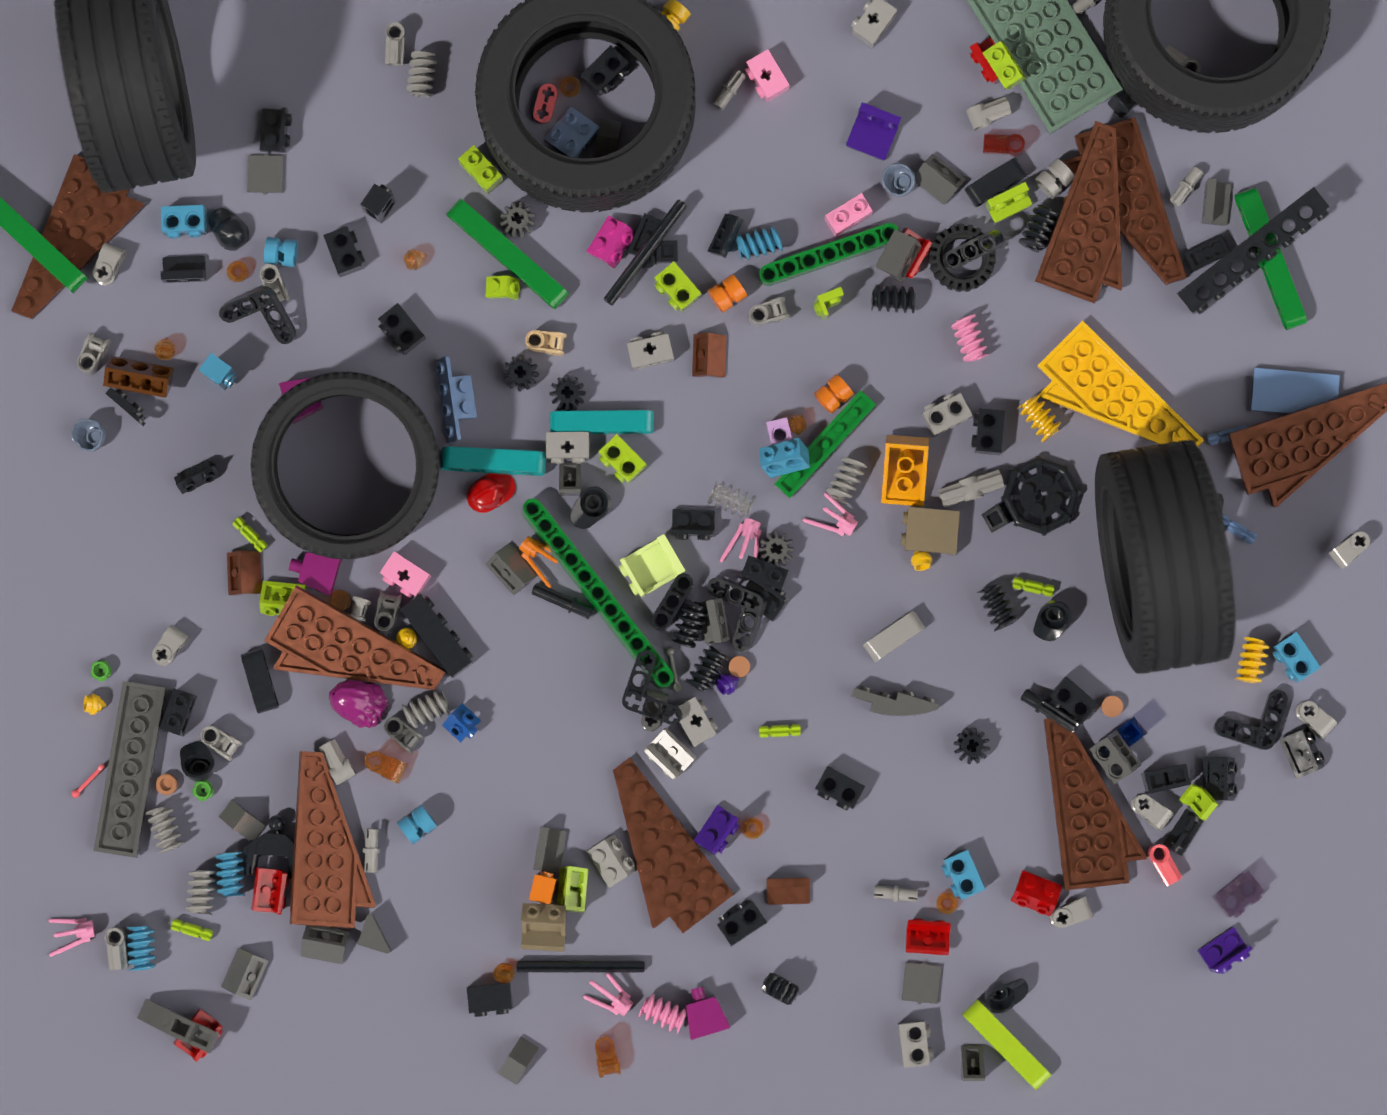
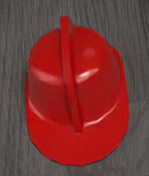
M488 473L470 485L467 491L469 506L479 513H487L506 503L515 492L514 479L510 474Z

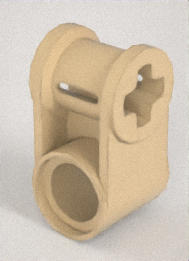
M532 330L526 335V347L533 352L564 356L563 344L567 334ZM532 336H538L541 339V343L537 346H532L529 343V339Z

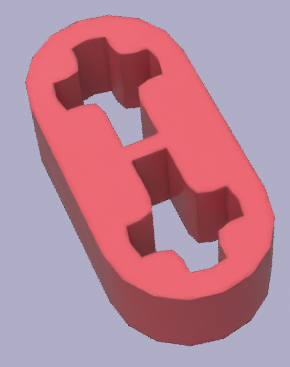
M552 84L542 85L537 95L533 116L539 124L549 123L554 113L558 92ZM551 89L554 96H550L548 102H545V94L542 93ZM543 106H547L546 114L549 115L544 116L543 119H540L539 114H537V112H541Z

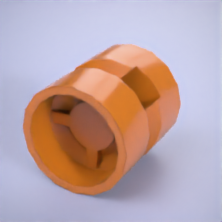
M733 274L722 280V285L716 284L708 290L710 297L722 313L732 308L733 302L739 303L748 297L746 291Z
M835 374L827 381L828 386H821L813 393L819 403L830 414L840 407L841 401L846 402L854 395L851 388L838 374Z

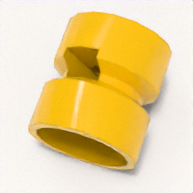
M667 0L662 6L663 12L661 14L668 18L673 24L674 29L678 32L680 29L679 24H684L691 13L676 0Z

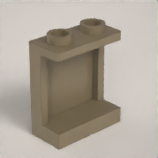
M908 507L907 512H903L902 525H906V532L901 533L900 546H904V551L942 553L955 556L957 552L960 511Z
M522 903L521 949L564 952L566 906Z

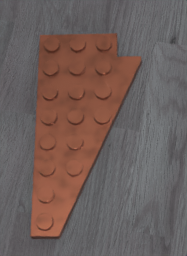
M1136 117L1111 124L1109 126L1116 128L1120 233L1165 285L1184 280L1187 277ZM1091 131L1074 136L1080 156L1062 161L1072 171L1074 176Z
M1095 121L1035 279V282L1094 304L1102 284L1120 291L1122 290L1116 128Z
M74 154L42 236L81 271L100 252L105 242L109 243L144 208L145 204L127 197L130 189L108 193L102 192L94 182L85 158ZM33 257L11 311L33 320L65 286Z
M1387 382L1228 433L1246 494L1250 495L1267 489L1272 506H1279L1387 412Z
M297 585L264 640L283 651L273 667L275 670L430 690L436 689L446 671Z
M1050 718L1044 719L1064 890L1130 883L1127 862L1147 859L1145 852L1076 733L1070 732Z
M300 751L289 924L355 928L356 907L375 908L376 904L324 755L321 752Z
M629 757L616 767L613 773L651 925L654 929L670 917L679 930L685 933L732 897L734 893Z

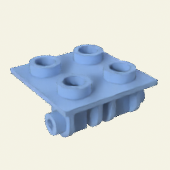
M570 107L544 139L566 154V156L578 158L577 156L581 153L582 149H586L585 145H589V141L597 135L600 127L573 107Z

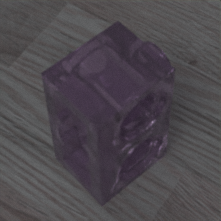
M1245 870L1213 895L1212 898L1227 917L1231 918L1234 916L1237 918L1245 911L1243 907L1248 903L1253 905L1262 898L1260 894L1264 892V889L1249 870ZM1245 883H1250L1253 887L1250 895H1246L1243 892V885ZM1229 896H1233L1236 899V905L1231 909L1226 905V899Z

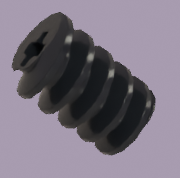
M1039 204L1037 205L1038 207L1033 208L1032 212L1035 215H1030L1029 217L1032 223H1026L1025 227L1028 230L1022 232L1024 238H1019L1018 241L1020 245L1034 252H1040L1038 247L1045 248V245L1041 242L1042 240H1049L1045 232L1052 233L1048 225L1056 224L1052 217L1059 218V214L1054 210Z
M876 284L872 291L871 311L875 305H877L878 311H881L882 307L885 306L887 312L894 306L897 313L900 307L903 308L904 313L911 307L912 314H914L916 293L913 287H909L906 292L904 286H901L898 292L894 285L890 291L888 286L884 285L881 291L879 284Z
M995 584L977 592L984 593L980 598L981 601H988L983 606L984 609H991L987 616L995 617L990 623L998 624L994 632L1012 625L1018 618L1017 615L1010 616V613L1014 610L1013 607H1006L1011 601L1003 600V597L1007 595V592L999 591L1004 586L1003 584Z
M685 600L684 602L689 607L681 608L686 615L678 616L683 623L675 624L680 630L672 631V634L677 637L672 639V641L685 647L695 648L696 643L692 640L699 639V635L695 632H702V627L698 624H705L706 621L701 616H708L706 606L698 602Z
M708 645L710 650H702L706 657H698L702 664H694L697 672L690 671L693 679L685 680V682L704 692V689H712L708 682L715 683L716 680L712 675H720L716 668L725 667L721 660H729L724 653Z

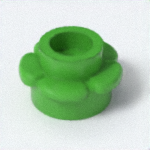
M96 661L91 666V676L94 679H98V681L107 680V677L112 673V669L107 661Z
M205 780L196 782L192 793L198 800L206 801L207 798L213 796L214 790L212 789L211 782Z

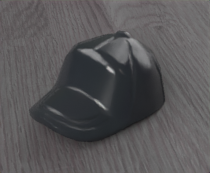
M218 208L209 216L210 228L218 243L224 249L236 251L245 242H248L249 229L234 213L225 208Z
M592 486L586 488L580 494L571 510V522L580 529L590 528L608 513L611 507L610 496L600 487Z
M1052 600L1044 604L1038 613L1033 632L1035 636L1045 641L1056 640L1071 622L1072 616L1068 606L1059 600Z
M193 742L181 748L180 761L184 774L195 782L209 779L214 771L215 762L203 742Z
M1022 978L1009 983L997 980L986 990L984 996L985 1004L993 1013H1004L1026 997L1028 984Z

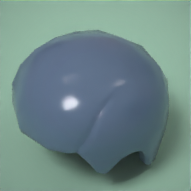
M901 163L889 165L882 174L883 187L894 196H906L912 192L916 184L913 171Z
M80 419L75 422L71 429V439L81 450L96 451L102 447L106 439L105 429L101 423L94 419Z

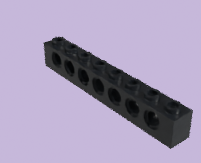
M1315 187L1311 188L1177 293L1194 315L1196 313L1202 314L1209 308L1208 304L1215 299L1217 302L1226 295L1225 290L1231 286L1235 288L1244 281L1242 279L1243 276L1247 273L1252 275L1259 270L1261 262L1265 259L1267 262L1272 260L1278 254L1276 251L1279 248L1290 246L1295 241L1293 238L1297 234L1301 233L1303 235L1312 228L1310 224L1315 220L1320 222L1329 215L1328 210H1330V206ZM1305 207H1309L1313 211L1309 218H1303L1300 215L1301 210ZM1286 221H1293L1295 223L1293 231L1287 232L1283 229ZM1270 234L1278 236V241L1274 245L1266 243V238ZM1253 247L1261 250L1260 256L1255 259L1249 256V251ZM1237 260L1244 263L1243 269L1239 272L1232 270V264ZM1218 274H1225L1227 277L1223 285L1215 283V277ZM1202 287L1209 288L1210 293L1206 298L1198 296V291Z

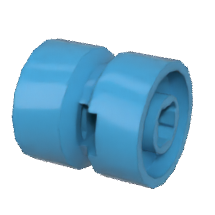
M268 236L264 249V264L277 265L280 262L282 266L295 267L298 254V240L285 239L281 241L278 237Z
M422 805L412 810L411 816L406 815L397 822L400 829L413 845L423 838L424 832L429 834L438 827Z

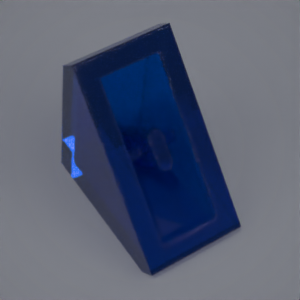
M1134 716L1116 729L1129 747L1147 734V731Z

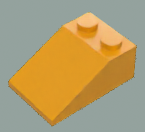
M900 435L886 436L881 503L924 507L929 438Z

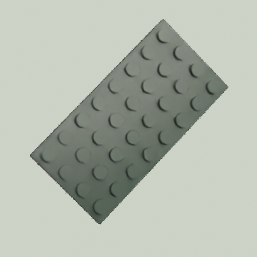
M966 0L989 38H992L995 44L999 41L1006 44L1027 79L1020 82L1019 86L1049 134L1123 90L1067 0Z

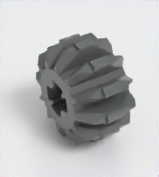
M512 202L513 209L505 206L504 210L508 214H500V217L504 219L500 224L501 227H506L504 230L506 234L512 231V237L516 238L517 232H520V236L523 238V231L526 230L530 234L532 230L529 226L536 225V222L531 220L536 215L535 213H529L532 209L531 206H527L524 209V202H520L517 208L515 202ZM515 216H519L520 219L524 218L520 224H517L516 221L512 222V220H515Z
M775 531L774 539L769 533L766 534L769 542L761 539L760 543L766 547H760L758 551L766 553L760 559L764 560L768 557V563L775 561L774 565L779 566L778 561H781L782 565L786 566L787 562L784 557L792 560L793 556L787 552L795 551V548L787 547L793 543L792 539L785 542L787 534L784 533L780 539L778 538V531ZM773 545H776L777 547L781 546V547H782V549L780 550L781 554L778 555L776 552H775V553H772V552H771V550H773V547H772V546H773Z

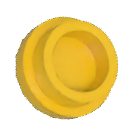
M914 552L911 557V565L914 566L915 570L923 571L931 567L932 557L928 552Z
M403 628L398 631L396 642L411 649L417 643V634L410 628Z
M95 693L85 695L83 710L88 712L89 715H95L102 708L106 707L105 701Z

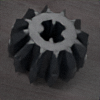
M520 355V361L517 362L513 356L511 358L514 363L513 365L509 362L505 363V366L510 370L502 371L504 375H510L504 379V382H511L510 389H513L517 384L518 392L522 391V385H525L526 390H530L528 382L533 385L536 384V381L531 377H539V373L533 371L537 368V364L530 365L532 362L530 357L524 362V356ZM518 369H523L524 373H526L525 376L523 375V378H518V375L515 374L516 371L519 372Z
M569 375L565 377L566 382H563L560 377L557 378L560 385L558 386L554 383L551 385L553 389L557 390L550 392V396L556 397L552 400V404L560 402L558 405L559 410L564 405H566V411H570V405H573L574 409L577 410L576 402L584 403V400L579 397L586 395L585 391H579L584 387V384L579 383L576 385L577 377H574L572 382H570ZM565 389H570V392L574 394L573 396L570 395V398L567 399L562 392H566Z
M973 728L972 735H970L968 729H964L966 737L960 733L957 735L962 742L954 741V745L960 746V749H956L954 752L955 754L963 753L959 758L960 761L964 760L967 756V764H971L972 757H974L975 763L978 764L980 763L978 755L986 759L987 756L982 750L990 751V747L983 746V744L988 743L990 740L989 738L981 740L985 734L983 731L976 736L977 728ZM969 740H973L972 743H977L975 752H971V749L968 751L966 746L969 745Z
M769 973L763 982V992L786 1005H791L798 995L799 988L797 985L775 973Z

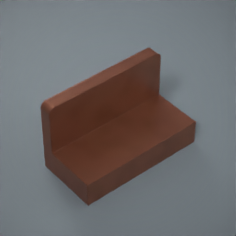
M709 332L694 334L692 376L724 378L726 369V336Z
M228 552V595L261 594L260 552Z
M810 878L766 879L768 905L810 903Z

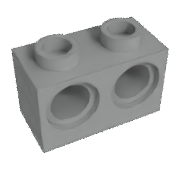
M953 392L943 398L944 402L938 405L934 402L924 408L925 412L922 413V417L933 438L972 418L973 415L961 393L955 395ZM953 403L959 404L961 412L958 414L952 413L950 405ZM939 413L942 416V422L938 424L932 422L931 415Z
M925 1021L898 1024L903 1067L930 1065L929 1060H933L932 1047H928L927 1038H931L929 1025H925ZM913 1027L920 1029L921 1034L917 1039L909 1037V1030ZM915 1049L923 1051V1058L919 1061H914L911 1057V1053Z

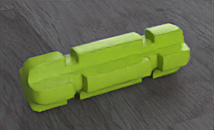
M239 516L233 521V526L240 530V533L251 544H254V547L259 552L267 548L268 544L263 539H260V536L248 524L246 525V521Z
M1020 577L1013 579L1012 588L1024 589L1023 591L1031 593H1043L1044 596H1053V585H1043L1041 582L1028 579L1025 581Z
M799 724L759 727V736L761 738L801 735V726Z
M174 919L171 924V930L182 931L183 934L196 938L201 937V939L210 941L213 936V930L202 929L201 926L188 922L183 923V921Z

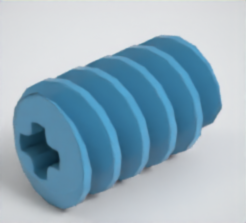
M773 226L770 227L769 233L763 228L761 235L755 230L753 237L747 232L745 233V240H743L741 235H737L736 242L741 261L743 255L750 260L751 253L756 258H759V251H762L764 256H767V249H770L773 254L776 247L781 252L783 251L779 232Z
M243 852L220 853L215 856L217 859L222 860V862L216 864V867L222 869L216 875L223 877V879L217 881L218 885L223 886V888L217 890V893L222 894L223 897L245 896V893L238 891L244 887V884L238 883L239 880L244 879L243 875L238 874L239 871L244 870V867L237 865L243 861V858L237 857V855Z
M148 926L127 927V929L133 931V933L127 935V938L134 940L127 944L128 947L134 948V950L128 952L129 956L134 957V959L128 961V964L134 965V968L128 971L150 970L156 967V964L149 962L156 958L155 955L149 954V952L155 950L154 946L149 945V943L155 941V938L149 936L155 930L148 928Z

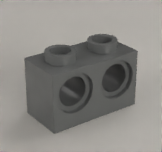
M1117 730L1090 748L1093 757L1100 763L1107 777L1114 784L1141 766V763Z

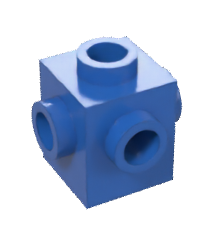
M462 703L449 715L442 726L461 743L466 737L471 739L477 733L478 729L476 726L481 720Z

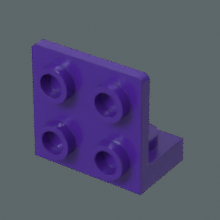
M862 102L846 146L885 161L902 117Z
M717 805L694 841L714 855L717 851L722 853L728 844L725 839L729 833L734 835L740 826L737 823L739 818Z
M1232 927L1197 951L1211 972L1224 974L1233 968L1231 964L1235 961L1242 962L1250 957L1249 952L1253 948L1250 945H1246L1236 929Z

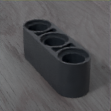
M1015 157L976 180L964 190L976 208L1023 180L1027 174Z
M991 230L948 251L943 257L944 265L952 270L957 269L1000 248L1004 243L1002 233L998 230ZM989 237L993 239L994 245L989 243ZM971 245L975 247L976 254L971 251ZM954 254L958 256L959 262L954 260Z
M686 573L679 574L652 616V624L657 630H666L670 627L684 601L693 589V579L690 575ZM680 579H688L690 586L687 589H680L678 587ZM671 596L679 600V604L674 608L667 605V599ZM658 615H665L668 618L667 624L664 626L657 625L655 622Z
M262 648L241 654L257 713L260 714L279 708Z

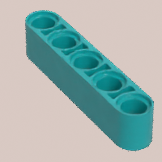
M654 411L549 412L550 432H589V434L654 433Z
M446 446L442 447L441 469L457 472L543 476L546 469V453L540 451Z

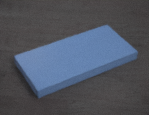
M1254 368L1250 411L1290 414L1338 398L1340 375Z

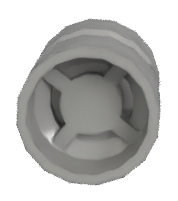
M1057 158L1047 167V172L1043 171L1035 178L1039 188L1052 199L1062 191V186H1068L1074 179L1072 171Z

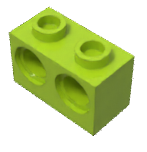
M999 41L983 52L1005 89L1010 90L1027 79L1004 42Z
M474 145L458 158L459 164L487 194L504 181L502 175Z
M674 261L654 277L656 282L655 288L661 295L665 293L670 298L668 303L675 311L679 309L683 313L701 297V292ZM666 276H673L676 281L673 285H666L663 280ZM680 292H687L689 299L687 301H680L677 295Z
M617 434L599 451L601 456L599 460L607 468L611 466L616 471L614 475L621 483L626 481L630 484L647 467V464ZM617 448L620 451L617 458H610L608 456L609 449ZM626 463H632L635 466L634 471L630 474L622 470Z
M560 867L556 905H565L566 912H585L588 868Z

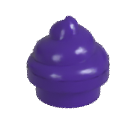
M731 674L720 675L716 680L718 691L722 695L732 694L735 692L739 679Z

